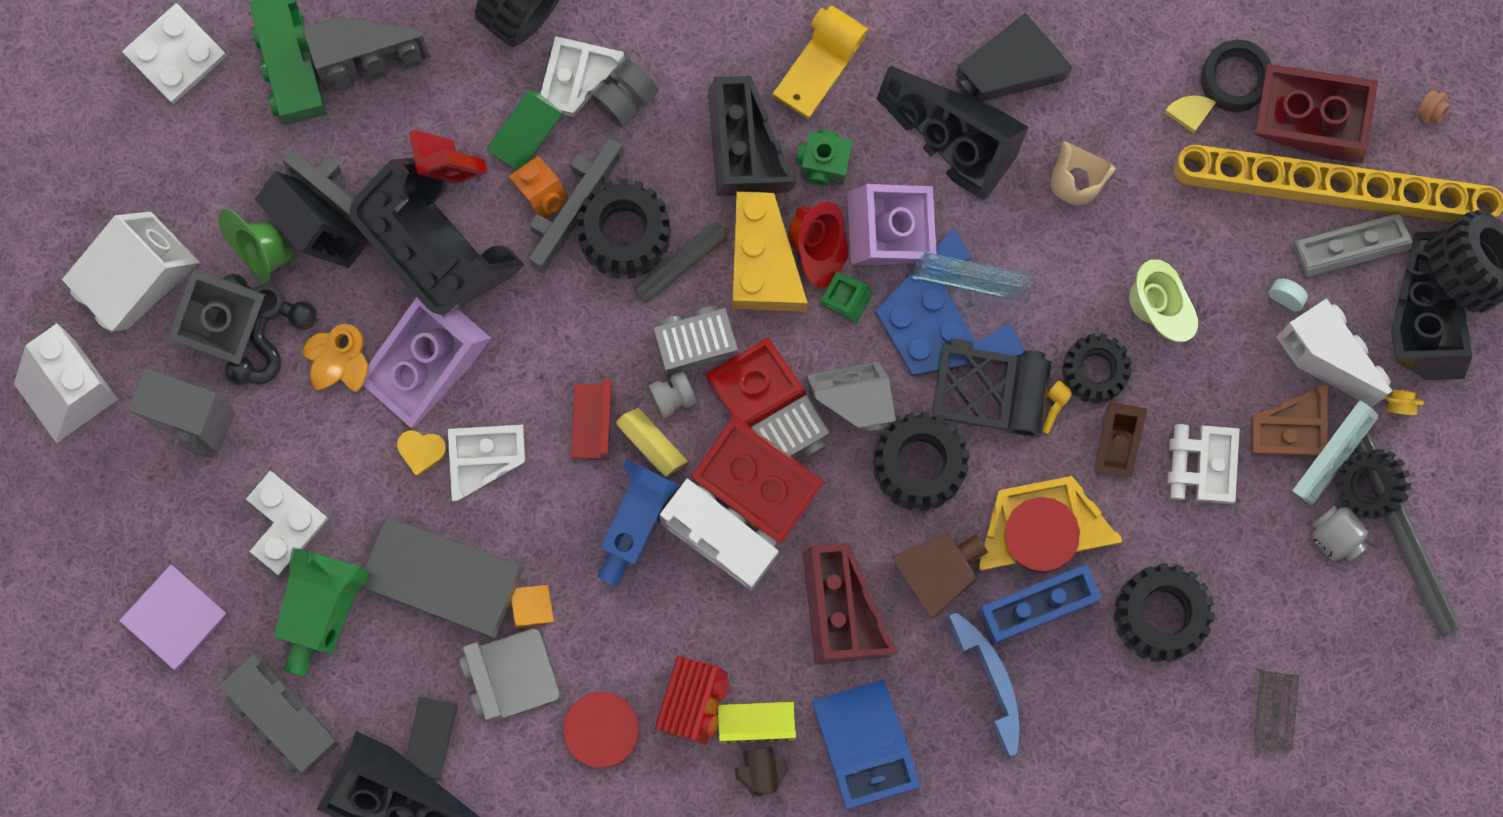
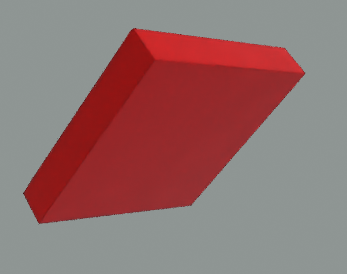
M769 337L705 374L709 384L731 417L737 416L750 427L806 395L805 389Z

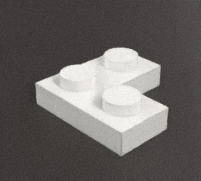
M269 471L246 500L274 523L249 552L278 576H281L290 565L292 547L303 550L326 523L328 518L272 471Z

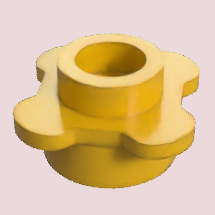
M1393 389V396L1387 395L1384 398L1388 401V412L1406 415H1417L1418 405H1424V401L1415 398L1416 392Z

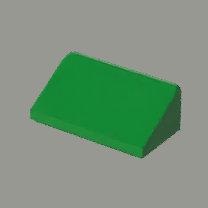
M528 91L488 145L487 150L518 170L530 161L564 113L537 91Z

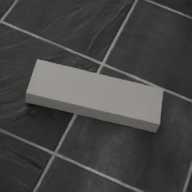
M1400 213L1296 240L1294 241V248L1305 276L1310 277L1412 249L1413 241Z

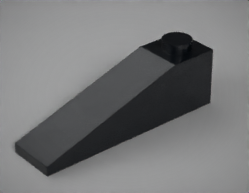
M893 66L888 67L876 98L905 130L916 128L927 142L923 150L930 157L938 152L951 166L946 174L954 183L982 200L988 198L1017 158L1029 128L1027 125L995 107Z
M1440 231L1415 232L1391 328L1395 360L1398 364L1426 380L1465 379L1473 356L1465 307L1459 306L1453 298L1451 299L1446 294L1444 288L1439 285L1437 277L1431 269L1430 265H1432V262L1428 256L1430 248L1427 243Z

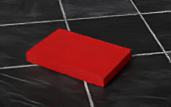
M732 416L690 476L779 544L785 541L826 483L737 416Z

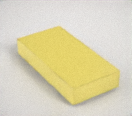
M639 407L623 414L617 420V426L664 477L678 472L688 463L685 457Z

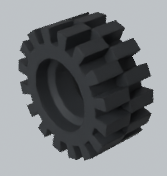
M1095 333L1088 334L1084 339L1081 337L1071 346L1064 358L1062 374L1065 377V385L1070 387L1071 393L1074 396H1080V400L1084 402L1089 400L1093 401V404H1099L1101 401L1108 402L1122 392L1131 376L1132 369H1130L1132 361L1131 357L1126 355L1128 351L1126 347H1120L1117 344L1119 342L1118 339L1113 337L1110 340L1107 338V334L1101 333L1100 336H1095ZM1094 355L1105 358L1111 368L1109 378L1103 382L1090 381L1083 373V362L1085 359Z
M1371 449L1350 456V460L1344 461L1341 465L1344 470L1338 472L1336 478L1341 479L1342 483L1336 485V491L1343 490L1344 496L1339 497L1341 503L1348 502L1350 505L1347 508L1352 512L1357 511V517H1369V519L1383 517L1398 511L1402 507L1401 503L1407 501L1409 495L1405 494V491L1411 489V483H1406L1405 478L1409 477L1410 473L1409 470L1402 471L1401 467L1405 463L1402 459L1395 460L1396 454L1393 452L1384 453V449ZM1370 469L1381 473L1385 480L1386 488L1379 498L1368 496L1362 487V477Z

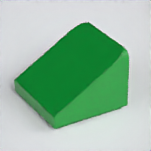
M837 271L819 303L839 316L857 324L874 293L868 284Z

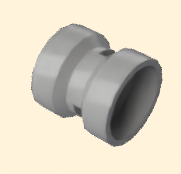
M682 370L672 374L668 382L656 381L648 385L663 419L672 416L675 410L681 406L687 409L697 404L692 388Z

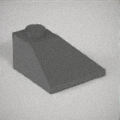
M192 269L168 340L239 365L265 294Z

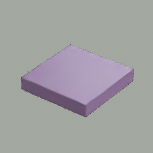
M171 564L119 621L172 669L177 671L228 614Z

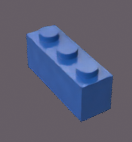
M1085 564L981 606L977 612L989 641L994 646L1093 606L1101 600L1089 568Z

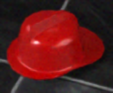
M829 201L820 202L814 207L800 206L796 208V215L789 226V242L794 250L800 254L802 268L808 281L820 288L828 287L837 271L841 273L848 259L842 211L837 204Z

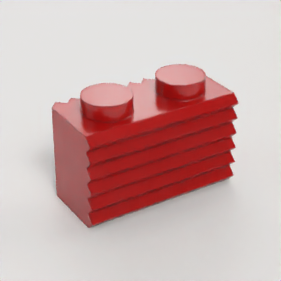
M677 656L654 729L667 735L706 745L708 737L711 738L717 729L718 717L716 714L719 701L725 699L729 690L728 672L714 665Z

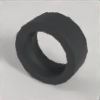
M1235 39L1221 43L1212 50L1202 67L1200 81L1204 94L1207 98L1216 102L1215 106L1224 111L1242 112L1252 109L1261 102L1267 64H1271L1270 58L1261 47L1251 41ZM1239 56L1251 61L1258 74L1257 85L1253 91L1244 96H1234L1220 88L1215 74L1217 66L1225 58Z

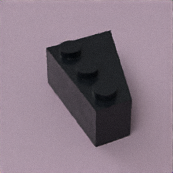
M714 77L708 89L716 195L730 196L737 195V192L774 194L790 192L797 181L793 171L790 172L782 154L783 148L779 139L776 140L768 121L769 116L752 77Z

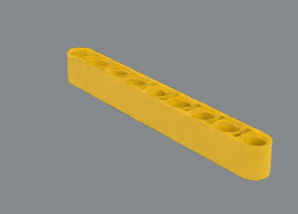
M1190 145L1184 148L1174 164L1176 178L1181 183L1191 186L1389 214L1400 213L1403 216L1454 222L1470 211L1479 210L1477 200L1486 201L1490 206L1491 214L1495 217L1503 211L1502 193L1497 188L1486 185L1202 145ZM1193 159L1197 161L1201 171H1189L1184 165V160ZM1220 165H1232L1237 172V176H1225L1220 169ZM1257 170H1268L1273 176V182L1266 183L1260 180ZM1293 175H1304L1309 181V187H1299L1295 183ZM1330 180H1340L1344 184L1346 192L1339 193L1334 191L1330 185ZM1373 184L1377 186L1382 192V197H1372L1367 191V185ZM1403 190H1411L1416 193L1418 203L1407 201ZM1440 195L1451 197L1454 201V208L1445 207L1440 201Z

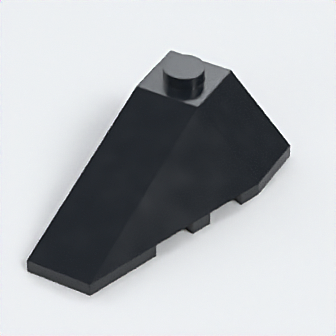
M358 731L355 732L342 754L317 807V810L332 817H480L392 747Z

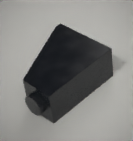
M1025 12L958 65L956 84L965 96L971 97L973 95L977 101L983 102L1062 82L1069 77L1073 67Z
M275 171L255 198L259 206L301 253L349 268L369 242L354 224L300 179Z

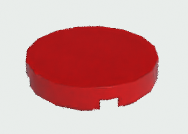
M1036 497L1025 500L1012 511L1006 522L1004 541L1007 552L1016 564L1034 572L1046 573L1058 570L1071 560L1079 546L1080 529L1076 517L1066 505L1053 498Z
M596 692L583 696L572 705L565 717L563 734L567 748L578 761L589 767L604 769L620 764L631 755L638 741L639 725L636 713L627 701L612 693Z

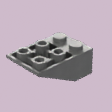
M341 17L303 28L316 71L325 90L332 88L333 91H342L353 86L354 80L360 79L354 58L360 57L368 80H377L388 75L387 66L401 62L403 69H412L423 64L422 55H425L426 58L430 57L421 30Z

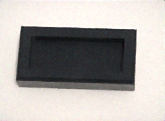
M419 697L406 759L430 778L441 780L457 705Z

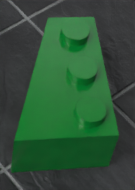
M249 1L255 24L254 27H251L254 42L257 48H261L264 60L260 61L262 75L265 82L270 81L273 94L268 95L273 116L279 115L283 124L287 125L327 115L316 68L303 30L305 28L303 15L297 1Z

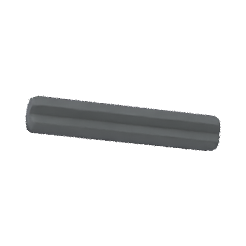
M713 222L636 284L634 289L639 298L645 303L649 302L726 240L727 232L718 222Z

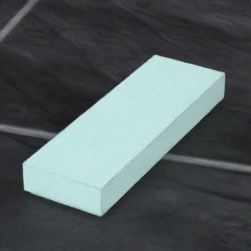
M1359 400L1292 491L1308 504L1314 505L1340 470L1343 462L1349 458L1378 419V414L1370 406Z

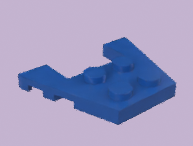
M955 229L951 230L936 246L937 259L921 262L875 312L911 376L938 372L941 347L943 344L950 345L951 338L973 342V349L1000 354L1023 356V351H1026L1010 323L976 341L939 279V276L971 259ZM949 356V370L969 366L964 357ZM974 359L977 364H981L984 361Z

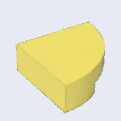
M1186 96L1171 103L1164 113L1192 133H1195L1216 102L1203 96Z

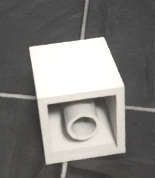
M152 212L115 215L62 280L70 288L71 295L80 303L85 304L95 314L96 321L103 328L115 332L129 329L186 277L192 269L198 266L200 262Z
M55 324L25 345L14 385L56 443L118 400L77 341L58 324Z

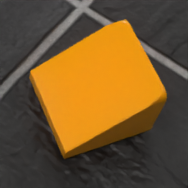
M548 585L515 589L511 602L517 629L554 622Z

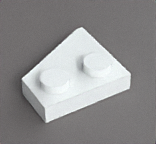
M555 36L541 95L564 113L563 115L575 117L589 101V93L602 80H607L611 75V71L624 59V52Z

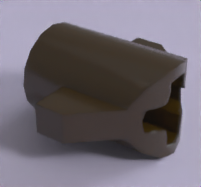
M773 747L744 751L745 767L734 769L736 779L748 788L753 796L760 797L763 794L776 792L788 771L786 761L775 763Z

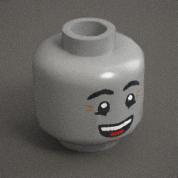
M1334 505L1312 523L1315 528L1312 532V539L1331 561H1339L1345 557L1350 562L1366 549L1362 542L1367 538L1368 530L1347 507L1337 509Z

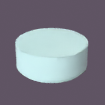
M1288 279L1275 280L1269 291L1271 299L1292 311L1302 310L1308 299L1305 289Z

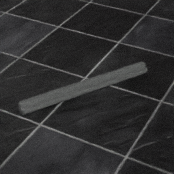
M1370 431L1367 432L1355 448V454L1378 449ZM1370 469L1366 471L1365 475L1375 497L1379 498L1386 488L1384 477L1376 470ZM1401 503L1402 507L1398 511L1386 515L1385 518L1439 634L1446 636L1459 630L1460 624L1404 504Z

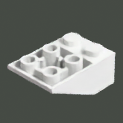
M1327 298L1291 321L1276 337L1299 369L1363 401L1371 407L1375 406L1392 392V389L1389 387L1390 379L1386 372L1380 366H1374L1367 356L1369 352L1364 341L1358 335H1352L1345 325L1347 320L1342 310L1335 304L1331 305Z

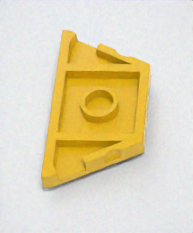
M1073 476L1002 489L997 493L984 543L989 553L980 558L978 567L979 572L1017 565L1007 552L1004 530L1006 522L1018 505L1025 500L1036 497L1056 499L1066 505L1074 514L1080 529L1079 546L1075 553L1118 545L1122 543V538L1103 518L1102 512L1094 502L1087 498L1084 490Z

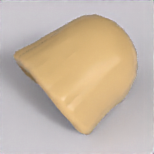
M1063 141L1050 181L1052 192L1056 197L1074 206L1086 205L1095 199L1116 168L1105 159L1076 147L1067 141ZM1074 168L1085 170L1088 173L1089 187L1083 190L1075 188V179L1069 171Z

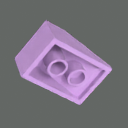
M416 297L368 364V373L363 386L410 428H413L471 367L491 337L459 309L444 314L432 313Z

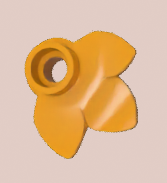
M340 324L334 327L330 333H317L306 342L302 354L309 360L314 361L311 366L310 378L315 390L320 391L329 388L340 379L354 392H358L362 388L368 373V361L362 353L364 347L363 334L356 326ZM346 335L349 343L347 347L342 349L340 339Z

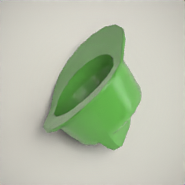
M222 209L219 212L218 223L226 241L249 267L255 279L260 284H268L270 273L280 268L293 257V251L284 236L269 222L247 224L238 214L230 209Z

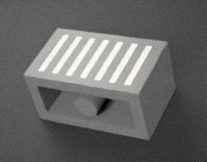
M716 306L705 307L697 310L694 317L681 320V316H672L659 322L660 326L654 327V335L666 376L681 370L684 372L731 359L738 355L726 308L717 310Z
M807 395L752 426L754 430L794 459L805 453L807 458L817 454L826 447L823 441L829 438V431Z

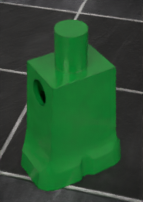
M292 547L289 561V580L274 638L292 643L284 671L306 677L314 650L333 654L353 599L358 590L364 585L370 570Z

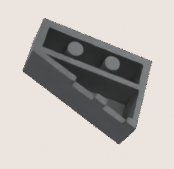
M144 368L128 411L178 439L180 444L186 446V450L207 457L209 451L216 454L220 453L235 412L216 392L148 368Z

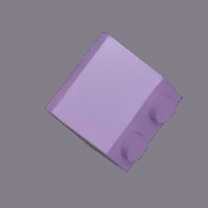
M865 184L847 192L851 265H897L934 261L937 259L933 186Z

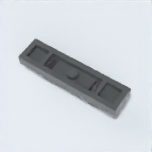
M609 138L594 162L580 154H576L570 163L571 171L580 176L582 180L553 223L536 214L529 224L530 230L542 238L529 257L533 268L543 274L546 272L576 227L578 212L582 211L581 204L583 200L591 198V191L597 187L599 190L602 188L604 182H606L623 157L622 144Z
M292 149L283 159L286 171L294 178L300 179L354 224L350 216V206L354 199L333 183L335 178L341 173L340 164L331 156H328L315 168Z

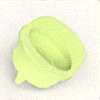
M1149 260L1142 264L1129 293L1130 306L1134 314L1140 320L1152 324L1161 335L1169 340L1186 342L1193 338L1198 329V318L1177 272L1162 260Z

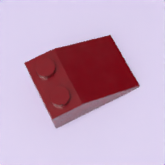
M1267 64L1255 135L1324 158L1362 164L1368 147L1378 81Z

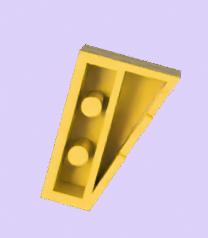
M737 192L733 309L806 312L807 300L774 193Z

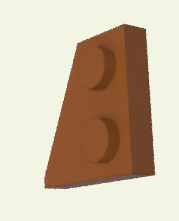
M1328 384L1317 386L1311 391L1297 397L1295 396L1276 407L1254 415L1251 418V455L1318 457L1328 443Z

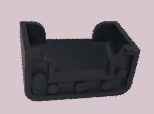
M414 157L391 159L354 198L350 206V216L354 225L428 310L436 314L453 312L509 280L524 266V263L517 255L503 245L492 246L480 256L435 204L445 191L446 181L418 175Z

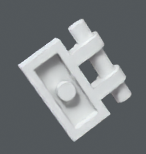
M1176 424L1174 426V438L1170 439L1169 451L1173 452L1172 471L1168 472L1167 484L1171 485L1170 499L1185 500L1186 486H1196V501L1234 504L1236 500L1240 429L1202 425L1200 427L1199 440L1189 439V425ZM1188 453H1198L1197 473L1187 472Z

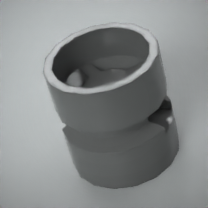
M624 58L611 71L612 79L610 81L602 80L589 93V97L595 106L604 115H608L609 119L620 128H623L637 114V105L645 106L659 91L652 79L628 58Z

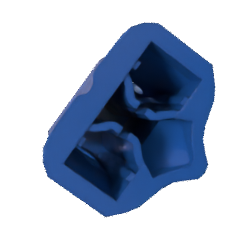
M628 459L625 460L623 465L629 479L628 490L600 547L609 553L597 576L599 579L616 587L629 562L634 565L639 564L660 522V513L681 487L680 484Z

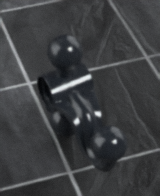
M228 274L222 279L262 294L274 293L277 297L276 306L272 310H259L250 334V341L255 349L265 357L266 366L261 370L254 369L252 362L243 356L239 365L228 361L225 366L226 378L234 385H245L248 382L258 385L268 383L277 376L281 367L280 353L264 336L268 320L276 319L282 315L288 318L289 323L295 329L307 330L317 320L316 309L306 301H299L294 304L287 302L284 294L272 284L264 283L252 288L247 285L246 280L239 274Z

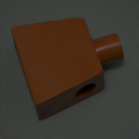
M946 533L898 553L892 559L930 618L933 619L978 579L970 564L989 552L977 534L957 545L951 534Z

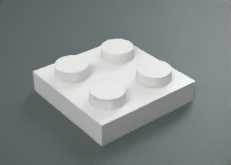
M177 3L122 51L172 105L227 57L226 53Z

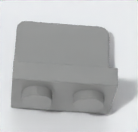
M530 629L481 646L476 642L463 647L465 657L459 658L461 668L466 680L473 678L477 693L471 694L473 706L477 716L484 715L487 722L492 723L558 700L560 696L559 689L541 634L537 629Z

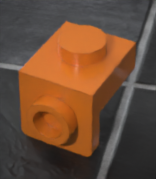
M539 156L509 175L511 182L531 205L535 214H539L546 219L561 210L569 199L558 177Z

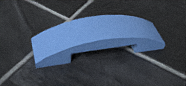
M958 613L949 615L947 621L961 654L976 648L1005 717L994 721L992 725L1006 758H1010L1018 752L1020 727L1017 702L1008 674L997 653L978 629Z

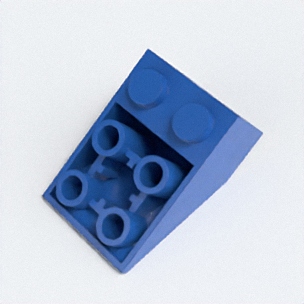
M885 680L812 701L844 811L920 788L912 757Z

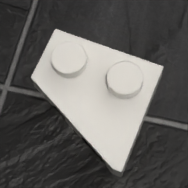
M524 425L448 429L452 501L464 498L526 462Z

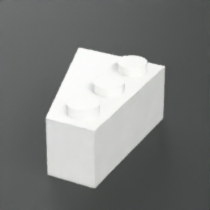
M688 478L660 513L662 526L750 591L753 590L778 556L779 551L774 547L777 542L760 529L754 532L744 524L747 520L730 507L728 509L724 508L716 501V497L700 485H695Z

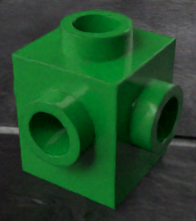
M818 130L817 133L809 132L807 143L800 142L796 158V164L802 165L801 176L807 177V181L815 185L827 186L829 182L844 185L853 140L839 138V134L829 130Z

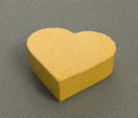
M409 430L402 433L397 441L399 453L416 477L440 462L447 452L444 440L436 434L423 436L417 431Z

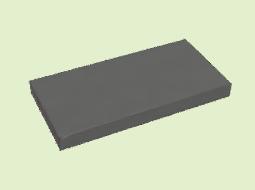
M386 516L364 568L370 570L361 588L495 639L524 568Z

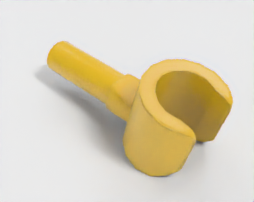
M1057 381L1047 393V397L1055 402L1043 423L1042 432L1049 434L1058 413H1060L1062 407L1071 397L1070 388L1061 381Z

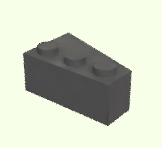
M255 654L247 658L218 685L230 697L227 701L229 705L242 718L247 715L256 725L253 731L266 745L272 742L282 752L278 758L292 773L297 770L303 774L309 773L340 744L265 660Z

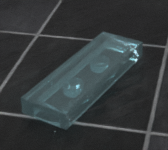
M925 252L915 264L912 278L1019 301L1030 288L1031 276Z

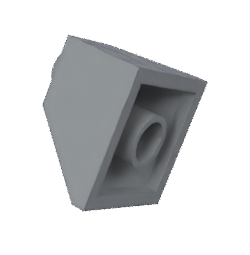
M880 362L807 375L808 384L815 398L858 428L865 427V430L869 431L879 430L887 427L888 422L896 421L889 377Z

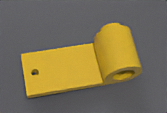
M833 5L827 10L821 8L817 12L810 25L815 29L812 39L772 94L773 98L808 120L841 75L869 31L868 27Z

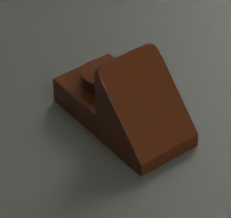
M1109 402L1102 416V433L1095 460L1096 472L1132 478L1147 408Z

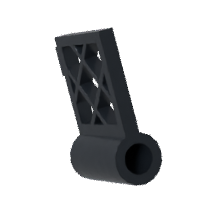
M951 338L950 345L943 344L941 347L932 417L937 418V415L945 417V421L1004 430L1011 434L1040 437L1043 431L1052 362L1045 359V353L1027 350L1023 351V356H1012L973 349V342ZM949 356L964 357L972 370L957 380L948 369ZM974 359L984 361L981 364L977 365ZM989 362L1006 364L1004 379L995 386L991 384L981 370ZM976 373L988 391L975 401H972L960 383ZM947 377L951 385L945 389ZM1003 385L1001 397L1000 394L997 392V389ZM953 388L956 389L968 405L958 413L942 410L944 395ZM991 394L1000 406L999 419L985 418L976 404ZM970 409L975 416L966 415L964 413Z

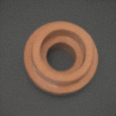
M1434 90L1427 94L1417 112V115L1423 118L1424 124L1429 126L1433 121L1440 123L1450 109V104L1447 103L1448 94L1443 91L1438 93Z

